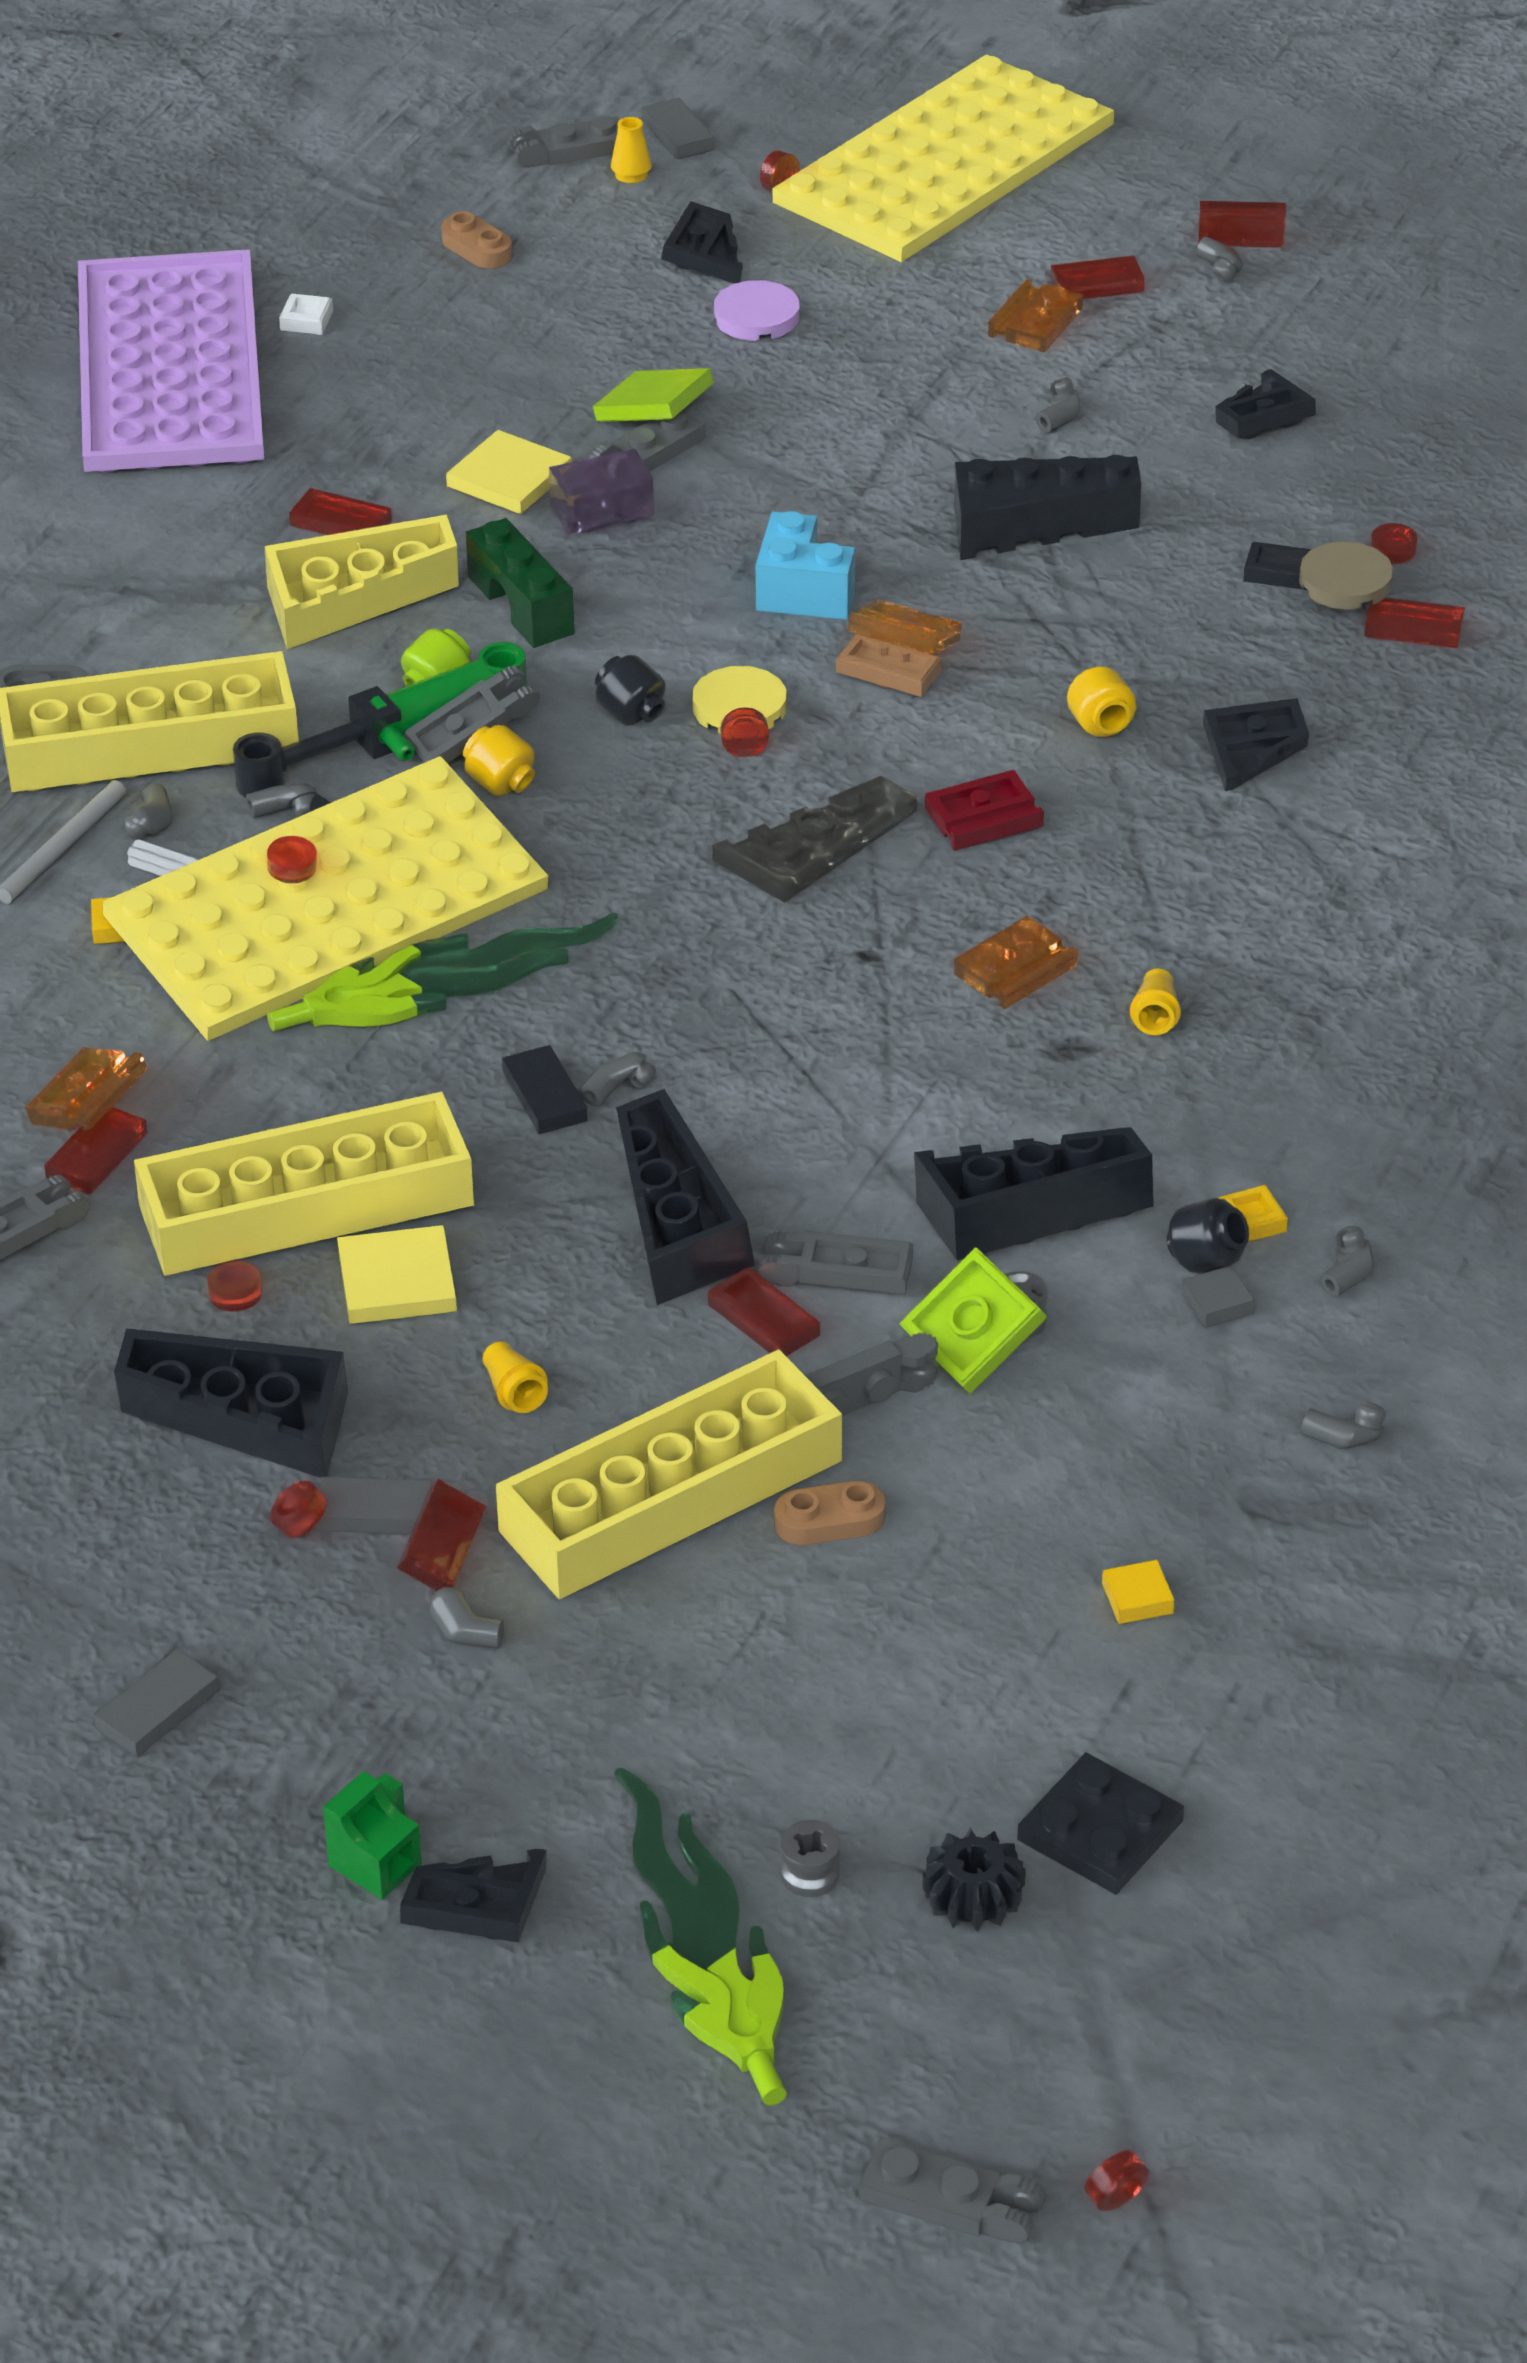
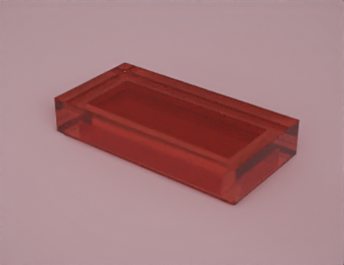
M1200 201L1198 244L1202 238L1210 237L1228 246L1283 247L1286 203Z
M1134 255L1051 265L1050 278L1062 302L1144 291L1145 278Z
M312 488L308 489L289 512L291 526L325 535L389 525L392 522V511L389 507Z
M1386 597L1372 605L1373 600L1370 601L1364 636L1458 648L1465 607Z
M102 1103L44 1165L46 1179H49L50 1176L61 1175L70 1183L71 1189L91 1195L148 1133L146 1119Z
M746 1267L708 1291V1305L769 1353L779 1349L787 1357L820 1336V1322L750 1267Z
M437 1479L427 1493L397 1569L435 1591L444 1587H454L486 1506L442 1480Z

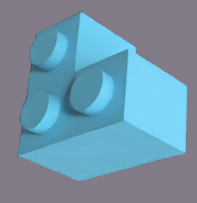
M772 511L755 565L756 611L848 620L855 595V547L839 546L829 542L817 543V516L804 515L795 511Z

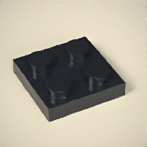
M1085 1752L1018 1824L1017 1840L1117 1895L1183 1822L1184 1805Z

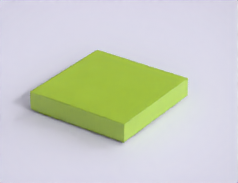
M711 368L635 371L593 406L596 421L673 419L712 386L714 380Z
M975 1247L899 1324L910 1336L918 1334V1332L921 1334L926 1332V1334H931L933 1338H936L938 1342V1355L935 1356V1360L971 1394L1047 1318V1315Z

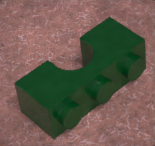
M507 518L490 521L483 526L466 531L468 577L489 600L507 595L511 609V624L533 648L575 634L573 588Z

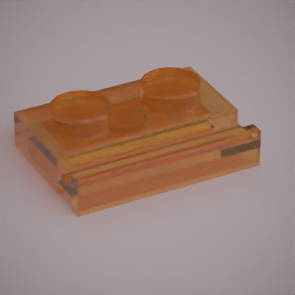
M1026 279L988 322V337L995 338L997 334L1006 336V342L1046 352L1081 312L1083 295L1068 291L1057 285L1043 284L1041 288L1032 286V280Z
M876 599L859 608L858 613H850L848 625L849 632L930 655L940 653L945 648L958 642L962 629L961 622Z
M1025 916L954 959V975L987 998L996 997L999 999V1006L1006 1009L1077 966L1078 950L1073 946L1067 949L1062 945L1060 937L1029 916Z
M83 1047L25 1107L32 1125L66 1129L73 1128L81 1123L84 1130H90L147 1070L141 1052H134L130 1057H125L124 1052L121 1050Z

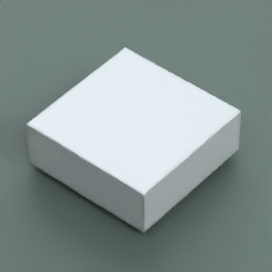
M290 294L279 317L280 330L322 335L333 313L332 298Z

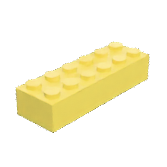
M282 651L0 688V726L11 792L38 791L43 788L84 785L101 780L135 778L140 775L168 771L181 772L191 768L213 765L234 764V743L238 738L254 732L268 733L279 739L281 747L299 741L296 706Z
M442 1091L134 1160L139 1207L164 1276L474 1206L471 1156Z
M778 1349L497 1483L499 1532L560 1600L841 1462L842 1413Z

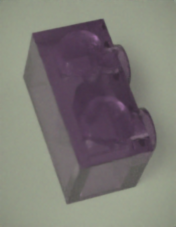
M636 449L549 467L550 503L567 534L586 533L596 528L619 523H632L637 519L654 516L653 477Z

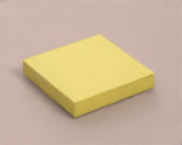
M497 430L446 473L447 487L522 514L572 471V457Z
M443 1225L337 1237L349 1324L457 1312L456 1295Z

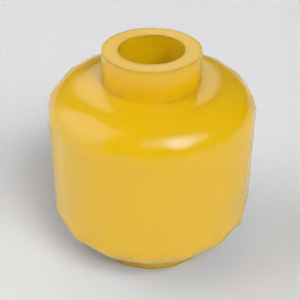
M1096 666L1086 669L1076 676L1069 686L1067 693L1069 710L1084 731L1095 737L1113 736L1127 728L1133 720L1137 708L1136 698L1130 687L1118 672L1109 667Z
M494 725L491 728L487 726L481 727L470 737L464 747L463 756L466 758L465 772L493 796L501 797L512 790L520 793L530 785L535 776V770L532 768L535 761L534 749L505 725Z

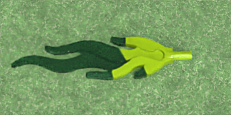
M611 913L591 924L580 927L516 929L472 949H469L468 934L466 933L415 943L397 951L375 968L374 958L369 957L336 971L318 988L303 995L302 1003L270 1011L267 1013V1020L271 1030L275 1032L309 1021L314 1027L322 1025L382 1026L397 1023L418 1015L447 1009L446 997L477 995L498 990L547 966L567 964L569 962L568 950L558 947L585 944L603 936L617 924L618 915ZM529 951H533V952H530V953L521 955V956H519V957H516V958H514V959H512V960H510V961L501 963V962H503V961H505V960H507V959H510V958H512V957H514V956H517V955H520V954H523V953H526V952H529Z
M617 1768L615 1778L632 1796L637 1807L636 1828L632 1842L633 1865L643 1881L656 1893L664 1905L672 1925L673 1943L667 1941L663 1936L653 1906L647 1900L640 1902V1920L644 1930L645 1947L651 1962L668 1982L679 1989L671 1993V2007L677 2018L694 2036L737 2064L742 2073L750 2071L764 2104L769 2106L779 2104L787 2095L774 2066V2044L783 2016L784 1987L782 1976L766 1947L763 1929L760 1926H753L750 1929L749 1961L754 1975V1979L751 1981L741 1973L737 1963L736 1950L740 1915L738 1894L732 1878L693 1833L691 1815L688 1813H683L679 1817L677 1838L678 1846L688 1866L698 1878L697 1886L683 1876L666 1851L659 1799L646 1782L624 1768Z

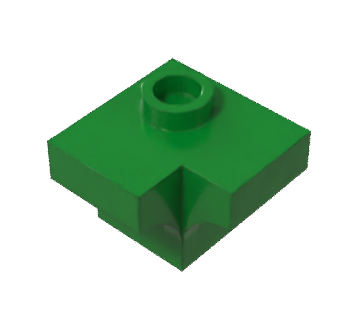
M362 1771L323 1806L328 1865L381 1900L413 1873L416 1866L422 1864L419 1824L405 1816L403 1784L390 1775L384 1773L376 1779Z

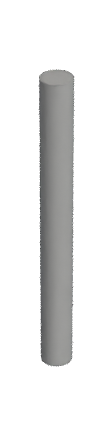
M117 780L111 781L0 885V901L9 904L126 795L124 785Z

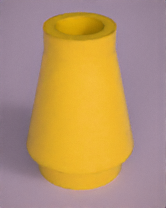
M624 117L617 123L618 131L610 167L615 172V177L619 181L638 183L648 177V171L652 168V162L643 132L642 120L637 117Z
M1152 969L1145 974L1143 984L1130 1005L1132 1021L1140 1031L1148 1035L1157 1036L1165 1034L1178 1023L1181 1015L1180 1005L1173 986L1174 979L1164 969Z
M495 1342L487 1347L483 1353L482 1362L489 1372L499 1403L504 1408L517 1413H528L537 1409L545 1401L548 1394V1380L545 1371L531 1360L513 1350L506 1342Z

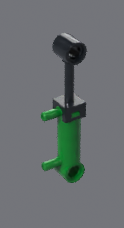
M497 642L484 647L479 652L477 660L391 692L384 693L376 686L348 697L349 723L281 747L279 739L271 734L261 732L246 734L238 738L233 746L236 788L239 794L246 798V795L277 785H284V772H286L287 766L353 741H357L373 759L394 753L401 761H408L414 756L415 747L404 736L407 729L479 681L483 680L485 682L498 672H502L504 668H508V666H518L522 670L526 678L522 687L527 686L526 654L523 648L516 644Z

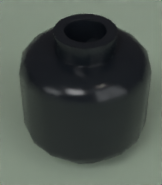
M626 655L622 658L615 656L608 660L596 675V700L622 724L629 726L641 720L649 723L662 712L665 706V700L662 699L665 693V681L660 674L636 655Z
M1211 1198L1185 1205L1175 1211L1169 1224L1167 1246L1171 1255L1189 1272L1205 1273L1230 1266L1240 1260L1249 1240V1227L1246 1218L1240 1210L1225 1199Z

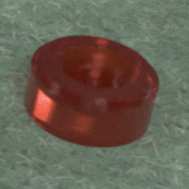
M781 150L770 153L764 160L760 170V181L763 188L773 193L775 186L800 171V164L797 157Z
M1397 523L1383 524L1373 530L1370 547L1378 549L1387 556L1391 564H1400L1411 560L1415 556L1418 537L1416 532L1406 525Z
M749 707L734 709L721 722L722 744L732 755L751 757L760 753L768 744L769 729L767 720L756 709Z
M284 836L274 840L267 849V870L276 880L290 884L300 883L311 878L316 872L317 850L309 840L299 836Z
M242 1261L226 1262L215 1267L208 1275L209 1300L218 1309L228 1312L243 1311L253 1307L261 1299V1275L259 1270L249 1263Z
M310 1481L294 1483L286 1488L274 1502L271 1510V1522L286 1537L296 1538L310 1531L322 1518L327 1507V1498Z
M1125 2150L1108 2158L1094 2170L1085 2183L1084 2191L1099 2210H1114L1130 2201L1141 2191L1148 2180L1149 2169L1135 2151Z

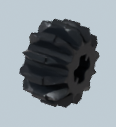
M970 1827L965 1838L960 1839L947 1833L942 1846L930 1847V1853L926 1858V1870L923 1872L922 1888L925 1891V1897L930 1899V1906L934 1916L948 1915L952 1928H955L964 1921L971 1922L978 1933L983 1921L988 1920L1002 1926L1006 1913L1018 1911V1906L1022 1901V1887L1025 1886L1026 1871L1023 1868V1861L1018 1860V1853L1014 1843L1000 1844L996 1831H993L984 1838L977 1837Z

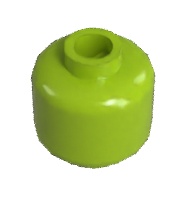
M426 630L401 656V665L405 673L402 676L404 684L407 686L469 663V657L471 656L469 646L453 630Z

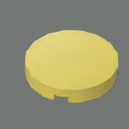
M729 666L713 670L701 677L693 688V714L701 725L707 729L708 724L718 727V733L726 736L748 737L764 733L774 727L776 719L780 717L782 720L786 714V687L780 678L769 671L752 666Z

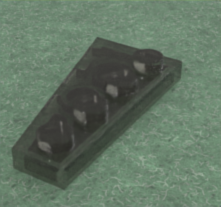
M879 776L830 796L829 805L825 807L801 808L791 812L790 821L770 829L766 824H762L748 830V838L732 845L726 839L712 845V861L785 903L916 813L918 796L887 778Z

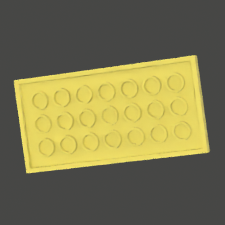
M984 55L773 188V203L897 261L903 262L1114 125V110L1097 103L1092 98H1085L1069 91L1062 85L1053 84L1039 78L1030 71L1021 70L1002 62L995 56Z
M439 756L104 900L103 915L204 1038L210 1041L266 1016L270 1011L281 1009L303 999V995L318 988L332 974L342 968L351 966L362 973L381 964L391 955L410 945L416 948L543 892L548 889V875L447 762Z

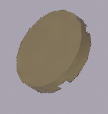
M1346 541L1325 543L1311 549L1302 558L1299 583L1302 589L1305 587L1308 590V596L1319 604L1334 609L1354 610L1362 608V602L1373 600L1372 605L1381 602L1390 593L1393 566L1387 556L1378 549L1368 545Z

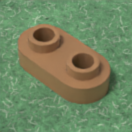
M458 211L442 222L443 245L474 265L482 268H498L511 261V238L481 218L467 211Z
M849 1481L791 1490L780 1496L774 1506V1527L776 1533L784 1541L795 1545H810L868 1536L877 1532L883 1526L886 1518V1499L884 1493L876 1485L865 1481Z

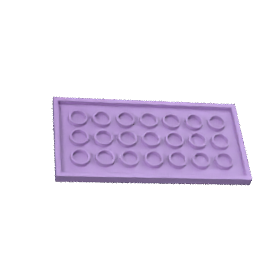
M250 249L79 260L78 291L84 472L99 471L110 473L121 469L144 468L154 470L165 466L189 465L199 467L209 463L234 462L243 464L253 460H264Z

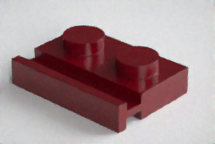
M1014 769L925 793V810L943 836L950 838L951 847L954 851L1043 827L1044 818L1043 809L1035 806V798Z

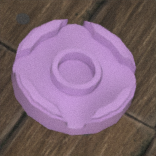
M748 280L735 283L721 290L714 299V318H716L719 329L733 338L756 341L760 340V335L771 334V339H776L792 331L798 324L799 298L793 290L775 282Z

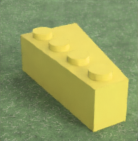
M447 514L264 546L267 587L287 650L459 586L457 543Z

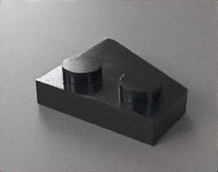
M690 201L663 246L661 260L674 263L683 269H692L732 283H740L743 264L738 262L737 259L738 244L736 236L732 233L733 223L731 215Z
M1269 369L1261 374V385L1254 390L1253 386L1246 384L1237 391L1236 395L1226 398L1215 406L1216 423L1237 438H1254L1262 431L1278 426H1293L1301 419L1316 415V400L1274 370Z
M1297 698L1204 710L1203 726L1225 791L1235 789L1308 745L1309 731Z
M527 1850V1862L494 1867L491 1855L469 1858L456 1864L442 1862L416 1866L400 1904V1923L426 1927L432 1930H444L482 1936L489 1939L519 1942L546 1871L547 1850Z

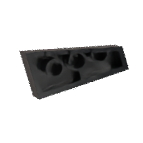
M1111 455L1101 458L1067 456L1061 459H1032L1024 457L1016 460L988 461L985 459H974L967 462H955L954 510L960 560L976 558V550L995 547L997 553L1015 551L1016 543L1038 539L1042 546L1059 543V539L1073 532H1077L1082 538L1139 528L1141 477L1137 456Z
M665 1089L616 1107L657 1305L755 1266L746 1219Z
M1131 1127L1062 1135L1061 1144L1053 1145L1034 1141V1138L1013 1140V1149L982 1153L981 1144L959 1147V1156L935 1158L933 1150L914 1152L917 1204L957 1261L964 1259L975 1247L985 1254L1016 1244H1026L1034 1239L1059 1232L1077 1230L1085 1225L1110 1218L1124 1217L1132 1212L1154 1207L1152 1153Z
M126 1328L114 1370L122 1413L319 1478L328 1476L348 1396L344 1353L342 1351Z

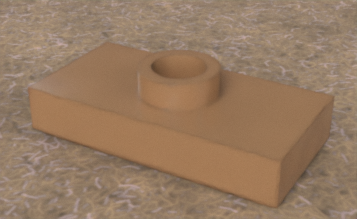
M858 633L854 635L836 658L837 673L920 697L924 695L942 669L941 657Z

